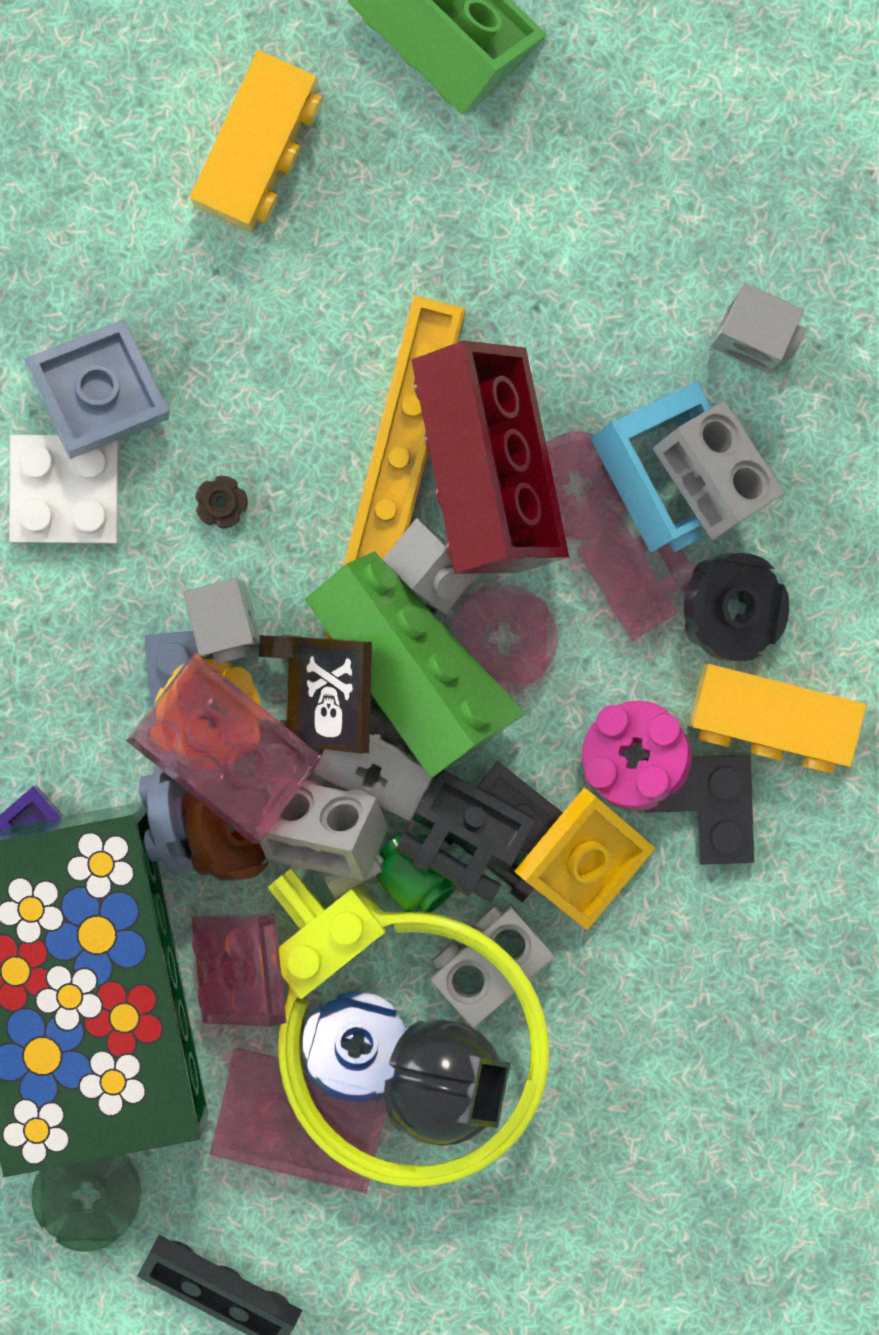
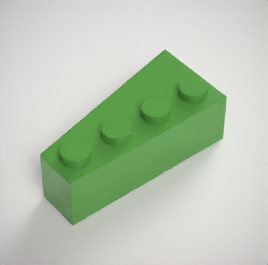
M375 551L344 565L305 598V601L332 639L372 642L371 694L430 778H433L481 748L526 714Z

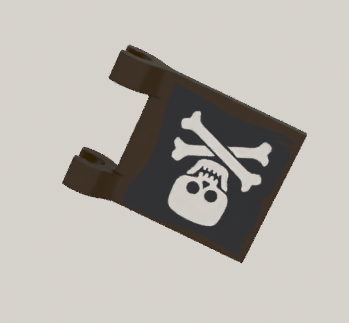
M259 635V657L287 658L289 664L287 720H280V722L257 721V729L259 731L258 743L295 745L359 754L369 753L372 642L302 637L300 635Z

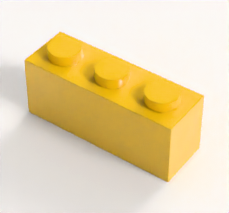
M257 49L189 197L194 207L253 233L258 221L264 224L269 221L279 196L272 192L280 172L289 175L301 149V145L294 143L303 123L312 126L323 102V96L317 94L319 90L317 76Z
M703 664L688 726L700 729L698 740L729 747L733 737L752 742L750 753L781 761L783 752L788 751L804 755L802 766L834 774L836 764L847 767L852 765L867 704L712 664Z

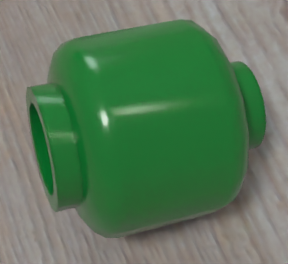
M400 834L381 850L379 856L384 861L380 865L382 872L377 874V880L404 912L421 911L432 913L455 892L456 885L431 869H428L425 873L412 866L413 859L395 850L403 834ZM419 834L415 836L425 841L428 835Z

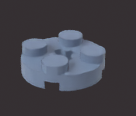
M183 764L158 767L152 775L142 776L139 781L140 798L145 808H148L150 829L145 832L144 837L147 855L152 862L162 861L166 869L175 875L196 871L191 859L192 852L186 836L185 816L182 811L183 796L189 791L185 781L194 780L190 770Z

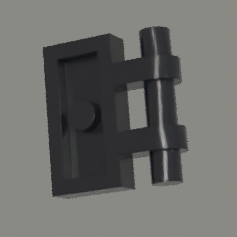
M444 770L435 776L412 818L431 829L427 838L424 841L405 831L395 850L413 859L412 866L426 873L428 869H431L456 883L455 890L470 897L474 893L491 903L501 883L483 874L487 864L490 862L508 872L536 820ZM445 838L474 853L468 865L440 850Z

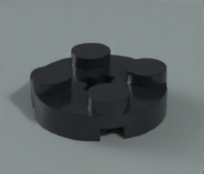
M725 553L711 560L699 562L694 568L693 577L688 584L684 598L685 633L687 638L693 644L699 645L707 654L722 660L749 661L761 656L758 653L764 651L769 644H775L783 635L789 617V595L785 584L778 583L776 575L770 570L775 568L764 558L749 553ZM738 592V601L745 603L746 609L744 614H736L735 619L732 620L730 612H728V602Z

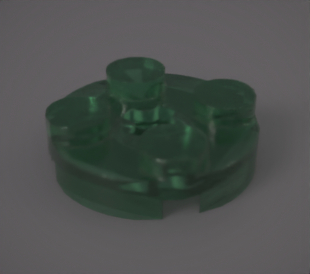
M127 1154L40 1170L34 1179L31 1193L33 1213L41 1228L45 1227L48 1233L56 1238L55 1242L63 1247L81 1252L100 1250L108 1247L125 1234L137 1216L142 1196L141 1183L138 1173L131 1164ZM83 1182L92 1183L93 1189L99 1190L101 1193V1199H96L93 1202L92 1209H84L82 1200L73 1199V1190L80 1189Z

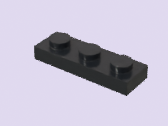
M158 1235L137 1275L142 1280L247 1335H290L302 1312V1309L290 1304L281 1294L274 1291H266L243 1279L232 1268L218 1266L195 1254L188 1245L179 1241H171L161 1235Z

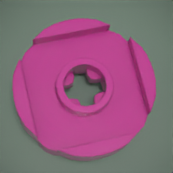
M628 701L619 705L604 707L598 713L596 721L590 726L582 747V765L587 781L609 803L626 810H648L659 805L657 802L666 799L671 793L675 794L685 783L692 762L691 745L682 725L665 708L647 701ZM642 742V748L650 752V757L648 761H639L636 769H630L629 761L623 757L626 749L632 748L634 743Z

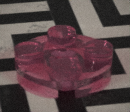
M583 431L564 433L546 442L565 537L571 540H588L606 533L616 525L627 510L590 440V437L594 434ZM579 471L582 478L591 477L594 487L586 491L587 500L578 501L575 495L565 494L563 486L570 483L569 474L571 472Z
M494 585L472 595L455 615L451 627L452 635L506 692L523 689L540 679L553 661L557 649V627L544 601L527 589L514 585ZM501 622L509 623L510 631L520 634L519 644L510 645L508 654L498 653L497 645L488 642L489 632H497Z

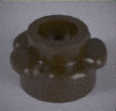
M220 475L215 477L214 481H204L198 487L195 494V499L198 501L197 515L200 520L210 526L216 524L221 529L233 527L240 521V514L247 510L248 497L243 489H239L238 482L229 476ZM224 497L226 499L224 507L216 505L217 498Z

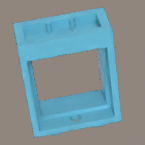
M698 381L610 423L590 437L650 553L667 544L670 545L675 553L700 540L703 537L698 528L702 527V524L695 514L673 524L631 442L673 421L678 428L709 410L711 406Z

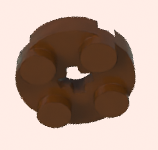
M229 771L210 775L204 778L195 789L187 791L183 796L182 811L185 816L186 836L192 852L191 859L194 869L201 875H212L222 881L249 879L259 875L268 865V863L262 864L266 856L253 829L269 795L265 789L256 790L253 784L246 780L253 777L245 772ZM228 820L235 821L236 831L230 833Z

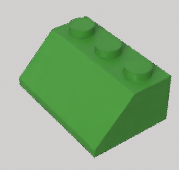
M512 0L347 1L361 15L363 21L369 27L380 33L400 53L402 59L422 74L438 90L440 96L447 103L453 105L462 115L486 99L547 36Z

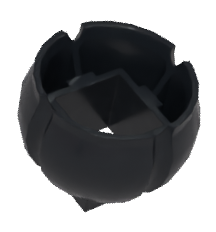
M447 1020L418 1021L402 1034L390 1057L389 1065L396 1070V1076L385 1080L384 1101L390 1123L395 1129L405 1132L416 1141L440 1146L456 1145L470 1140L487 1127L498 1128L511 1063L501 1061L495 1048L482 1033L466 1024Z

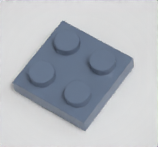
M125 319L25 358V367L69 459L169 419V409Z

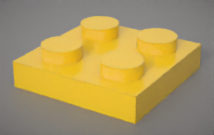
M584 787L514 872L588 931L656 848Z

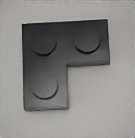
M751 755L692 757L691 768L683 786L675 794L671 793L666 799L657 802L659 805L644 810V812L697 811L700 865L754 863Z

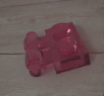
M622 521L580 546L576 551L630 641H634L678 614L668 594L681 588L685 595L688 584L693 577L694 568L698 564L695 559L689 562L682 549L674 553L670 545L667 544L657 550L671 574L658 580L642 554L648 550L642 536L640 535L633 539Z

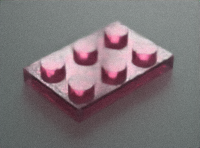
M197 653L187 660L126 740L253 845L262 841L322 758Z
M236 1047L209 1155L366 1194L370 1179L346 1168L330 1157L308 1135L297 1119L283 1086L279 1068V1057ZM302 1063L309 1094L324 1120L346 1142L358 1150L375 1157L386 1115L384 1097L376 1101L367 1100L364 1102H349L334 1098L310 1082L306 1074V1066Z

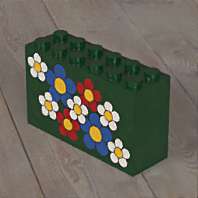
M142 801L0 829V1163L3 1177L200 1140L209 1112L158 861H150L145 849L144 837L145 832L150 829L148 810Z

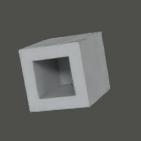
M416 518L383 560L414 592L446 614L478 574H455L452 560L447 552V540Z

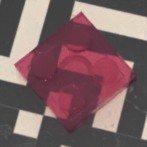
M205 914L191 917L193 927L192 948L196 956L199 984L198 1003L201 1008L203 1023L264 1027L287 1023L275 914Z

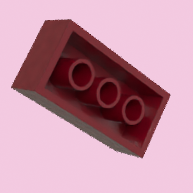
M463 340L411 359L415 376L414 390L420 401L426 431L425 444L431 455L436 480V498L442 509L447 534L446 547L448 555L452 560L454 573H519L570 558L526 347Z

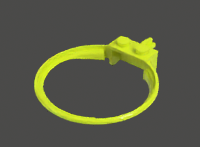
M293 867L268 886V889L301 930L267 957L289 986L278 1037L279 1068L289 1103L308 1135L323 1151L346 1168L369 1179L396 1186L425 1187L451 1183L468 1177L499 1159L520 1138L533 1119L546 1086L549 1069L550 1048L545 1015L539 998L521 967L495 941L477 929L451 917L430 912H383L362 884L349 890L325 909ZM394 924L396 933L419 932L444 936L465 944L483 955L495 965L512 986L527 1020L531 1046L530 1066L522 1096L515 1110L501 1129L487 1142L461 1157L446 1162L430 1165H404L387 1162L358 1150L339 1136L324 1120L309 1094L304 1078L301 1053L302 1031L310 1000L304 997L384 934L386 930L383 927Z

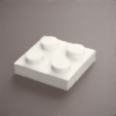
M10 435L9 542L119 544L120 439L69 459L58 435Z

